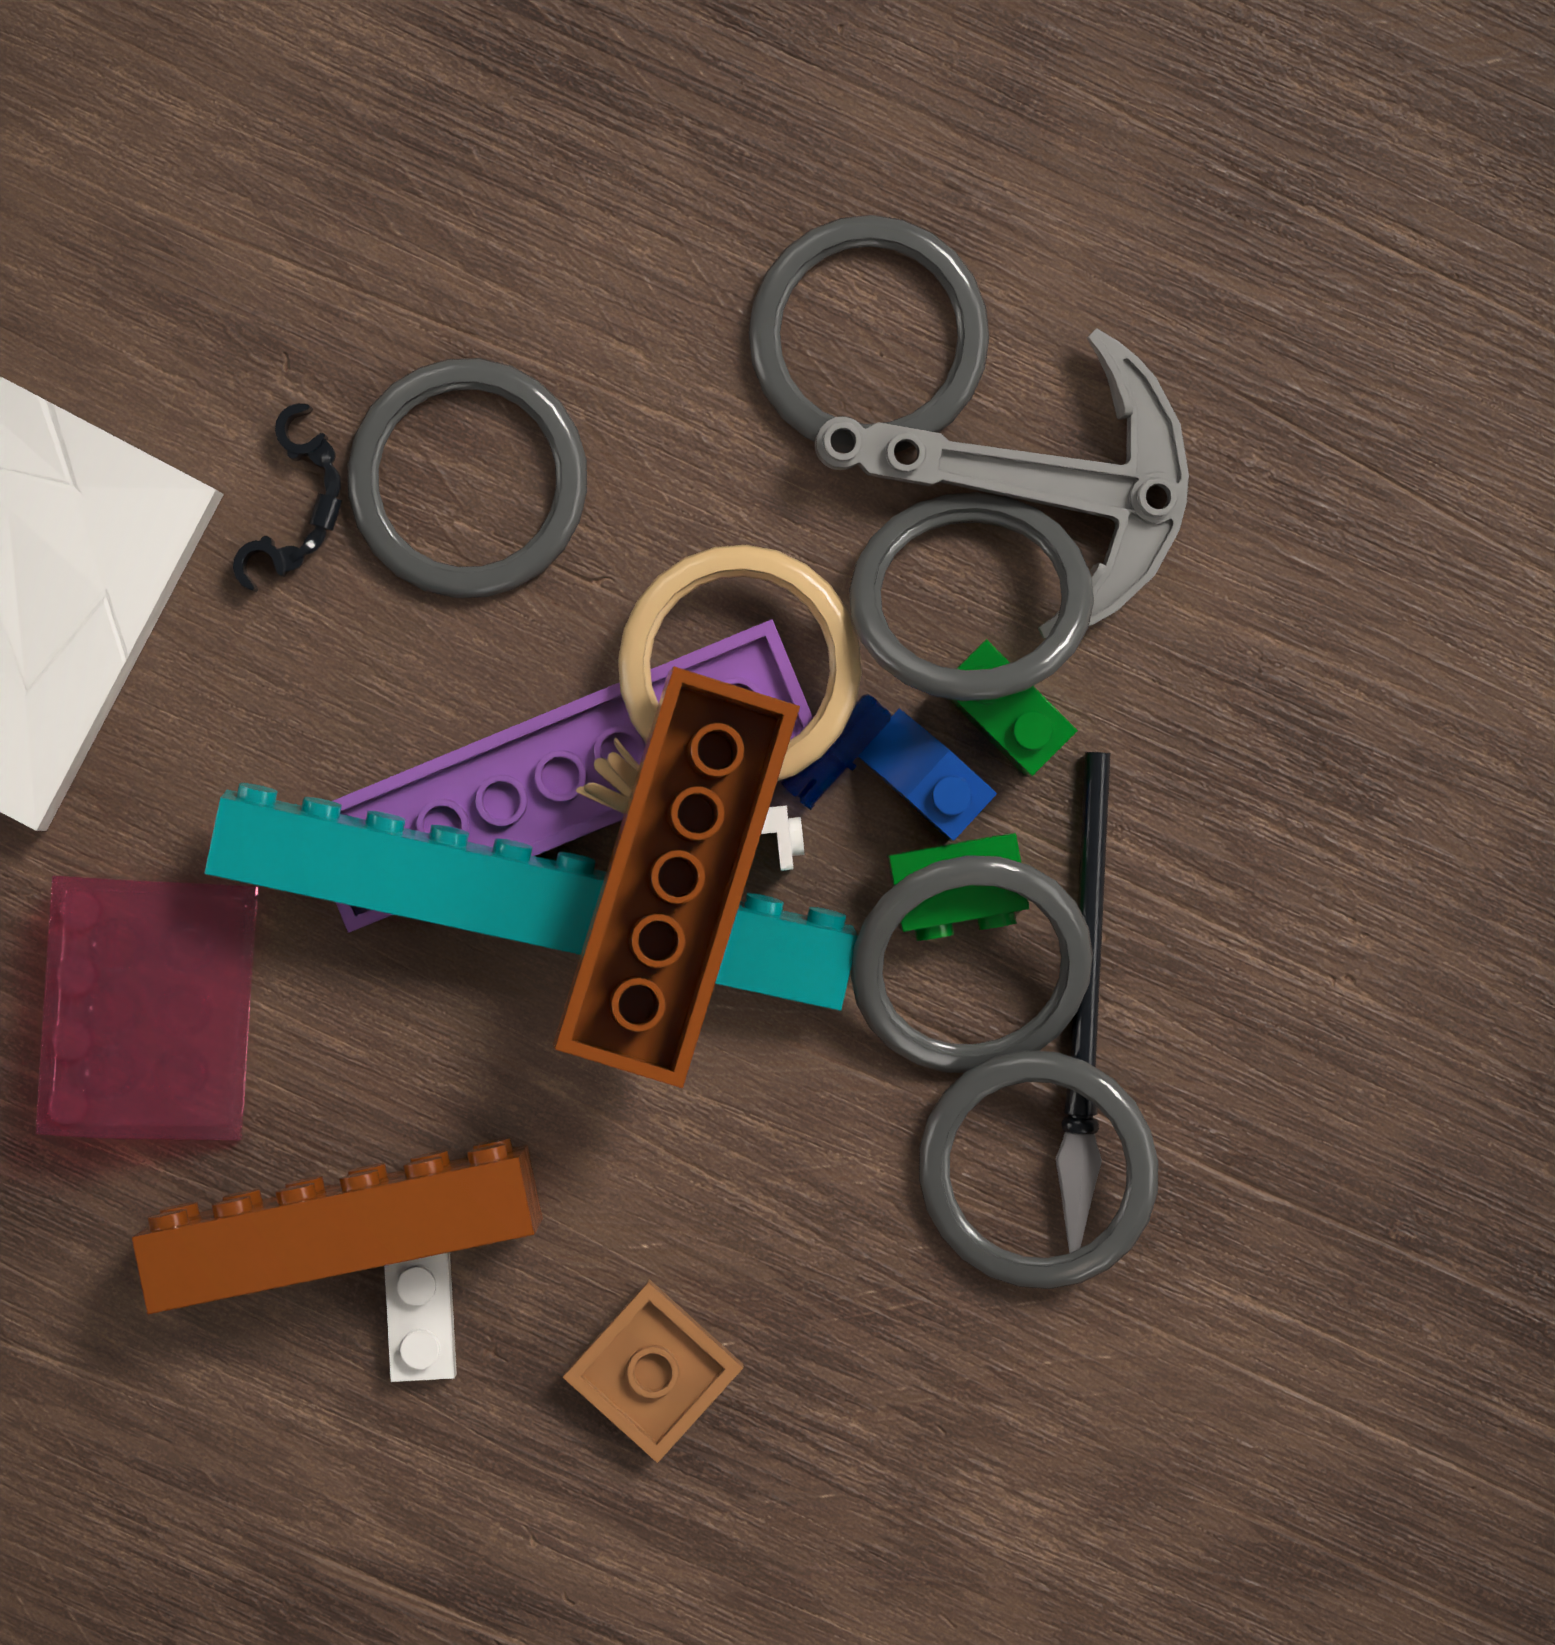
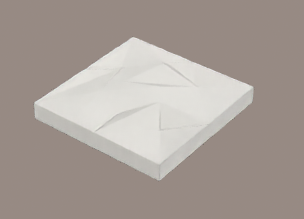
M0 376V812L35 831H47L224 494Z

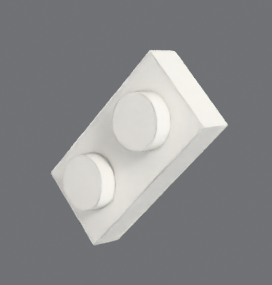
M450 1252L385 1265L391 1382L455 1378L457 1371Z

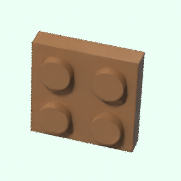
M649 1279L567 1369L563 1378L658 1463L743 1369V1363Z

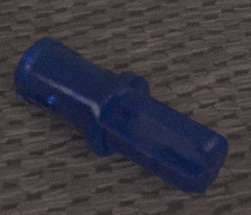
M869 694L862 695L856 702L842 734L825 754L798 774L785 778L781 784L794 797L798 796L800 798L799 801L804 806L812 810L815 803L847 768L854 771L857 767L854 760L890 722L892 715L876 698Z

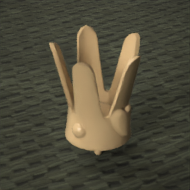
M615 738L614 745L624 759L616 752H611L607 759L597 758L594 762V768L620 793L594 782L580 786L575 791L624 814L639 764L620 741Z

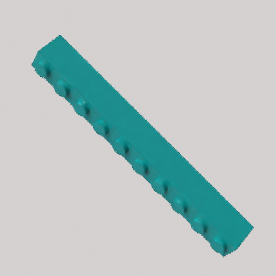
M239 783L238 792L227 789L220 797L204 874L581 955L606 874L604 871L594 869L596 863L594 859L566 852H559L556 861L531 856L532 846L508 839H495L493 847L468 842V832L443 825H431L430 833L404 828L405 818L379 811H367L366 820L340 814L341 804L320 798L304 797L302 806L276 800L277 790L250 783ZM747 893L745 902L740 901L715 984L841 1011L852 967L853 947L858 937L854 926L845 924L846 915L819 907H809L807 916L783 911V901L765 895Z

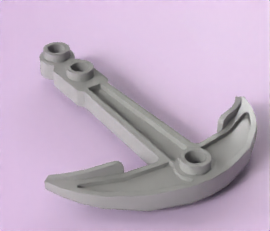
M1097 328L1087 337V340L1097 354L1108 379L1117 419L1127 418L1126 463L1124 465L949 441L941 433L880 422L865 429L858 421L845 416L834 417L825 422L815 438V451L819 460L834 470H846L858 465L868 476L925 486H932L942 482L1105 517L1114 521L1115 529L1103 564L1100 562L1094 564L1090 569L1094 604L1089 626L1118 611L1155 576L1180 530L1187 503L1189 472L1181 424L1157 378L1146 365L1123 344ZM844 430L852 435L854 439L852 451L842 454L832 448L830 440L834 432ZM907 441L915 446L917 458L914 463L904 465L896 460L894 448L897 443ZM1150 486H1159L1166 492L1167 502L1162 509H1154L1147 503L1146 492ZM1059 611L1038 627L1043 639L1047 638L1058 619Z

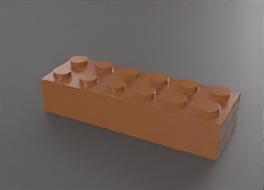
M675 666L668 672L552 1045L555 1050L683 1088L800 706Z
M510 1137L494 1139L473 1145V1150L468 1151V1157L450 1160L448 1150L436 1151L410 1158L411 1162L404 1164V1170L387 1173L385 1163H379L347 1171V1176L339 1178V1184L325 1186L323 1176H316L286 1183L284 1189L275 1191L276 1197L262 1199L260 1189H253L222 1197L223 1201L212 1204V1210L199 1212L198 1202L184 1203L159 1210L160 1214L148 1217V1227L132 1237L147 1315L534 1235L543 1217L528 1145L512 1148Z

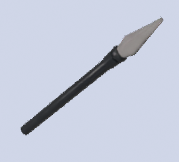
M1085 752L1078 907L1089 927L1093 960L1090 984L1077 1013L1073 1017L1071 1057L1086 1061L1096 1067L1111 755V753ZM1067 1088L1064 1113L1068 1114V1117L1063 1118L1061 1122V1127L1065 1134L1056 1156V1166L1069 1253H1072L1081 1247L1102 1160L1095 1133L1099 1130V1122L1093 1118V1116L1098 1115V1108L1090 1100Z

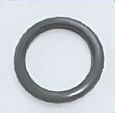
M878 215L839 218L811 229L784 249L766 272L752 306L748 332L751 361L766 398L780 417L805 438L815 442L816 435L822 425L835 416L822 411L808 400L792 380L782 355L780 331L783 312L793 288L806 272L826 257L846 249L870 246L898 251L917 260L932 272L943 286L956 315L958 340L955 359L943 385L928 402L913 413L890 422L882 423L939 433L956 419L972 399L985 370L990 339L987 309L976 279L957 252L932 232L903 219ZM860 423V424L863 426V428L866 429V428H868V427H870V426H872V425H874V424H876V423H872V424H863V423ZM838 430L832 434L830 442L835 451L845 453L852 451L854 439L849 432ZM907 441L899 442L894 448V453L914 445Z
M482 358L446 359L419 367L392 383L369 407L354 435L347 464L348 498L357 528L373 554L396 576L424 591L452 598L489 597L516 589L544 572L565 550L580 522L587 494V459L578 429L563 404L535 378L511 365ZM453 390H480L493 393L520 406L539 425L549 442L555 462L556 489L550 512L540 530L520 550L503 560L483 566L458 567L434 561L414 550L397 533L387 517L379 492V466L384 446L394 427L415 406L432 396Z
M980 492L942 495L918 502L893 516L868 541L855 563L849 587L852 621L861 643L876 662L907 686L935 697L960 701L1002 698L1025 691L1054 674L1078 648L1089 628L1094 604L1091 573L1082 552L1057 522L1037 508L1006 496ZM977 522L1002 526L1024 535L1037 544L1053 563L1060 579L1062 600L1058 619L1051 632L1033 652L1013 663L993 669L960 670L941 667L919 658L904 647L890 630L882 611L881 589L886 570L895 555L909 541L929 530L946 525Z
M966 855L937 861L907 875L881 897L865 918L853 947L851 981L856 1004L868 1027L889 1049L917 1065L942 1072L965 1073L996 1056L1024 1050L1040 1051L1060 1035L1077 1013L1090 984L1093 951L1089 927L1077 903L1058 882L1030 865L999 856ZM975 885L995 886L1016 892L1034 903L1049 919L1058 937L1061 953L1059 979L1046 1005L1036 1017L1019 1030L996 1040L976 1044L948 1043L929 1038L912 1028L893 1007L886 993L883 978L885 950L893 931L905 915L924 900L949 889Z
M1024 1050L996 1056L966 1071L944 1091L927 1119L919 1146V1182L926 1210L940 1236L962 1260L988 1277L1018 1287L1054 1289L1083 1283L1109 1270L1133 1248L1149 1223L1157 1197L1159 1161L1151 1130L1136 1102L1113 1078L1086 1061L1061 1053ZM1025 1082L1052 1083L1074 1090L1093 1102L1113 1125L1121 1140L1126 1160L1125 1192L1120 1208L1107 1229L1090 1244L1072 1253L1049 1258L1021 1256L1003 1250L982 1237L966 1220L955 1199L950 1180V1152L956 1132L968 1112L986 1096L1004 1087Z

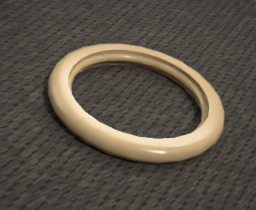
M757 546L713 547L683 558L658 575L637 600L624 627L618 657L620 692L632 724L646 743L658 707V701L652 687L650 668L654 638L664 617L675 604L697 587L721 578L750 577L769 581L788 590L808 607L819 623L828 647L830 672L826 694L816 715L802 732L789 742L778 781L798 774L821 758L842 734L856 705L862 669L859 639L850 613L837 593L826 580L807 564L778 550Z

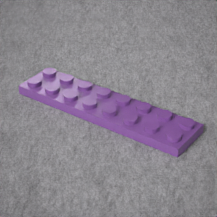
M773 619L651 669L652 687L658 704L668 672L675 666L800 706L791 739L800 734L813 719ZM619 682L333 800V802L342 805L340 812L342 815L366 820L367 811L389 813L405 818L404 828L430 833L431 825L449 826L468 832V842L493 847L494 840L497 838L513 840L532 846L531 856H536L623 820V813L583 796L575 790L580 786L594 782L620 793L595 770V760L597 758L607 759L611 752H616L624 759L614 745V739L617 738L640 765L646 743L630 720L620 692ZM336 902L348 933L393 915Z

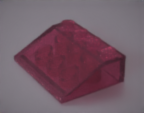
M72 874L52 876L36 1134L114 1139H242L258 886Z

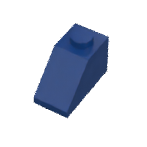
M900 708L857 754L867 766L949 841H954L997 795L987 783L951 750Z

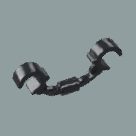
M297 403L285 408L276 420L275 433L279 443L287 450L289 458L299 461L302 456H309L317 466L325 468L324 484L326 494L318 493L309 521V524L316 527L306 537L303 546L300 548L296 546L277 548L272 538L263 536L260 541L255 540L246 543L238 550L233 562L235 577L242 586L254 592H257L258 588L248 576L246 570L247 562L252 555L259 552L268 553L273 559L277 573L285 577L287 572L296 570L303 565L306 555L314 553L322 546L327 536L326 529L333 531L342 500L336 498L341 490V479L333 465L336 453L327 441L328 437L324 433H320L305 444H295L289 438L288 429L291 422L295 418L313 411V408L308 404Z

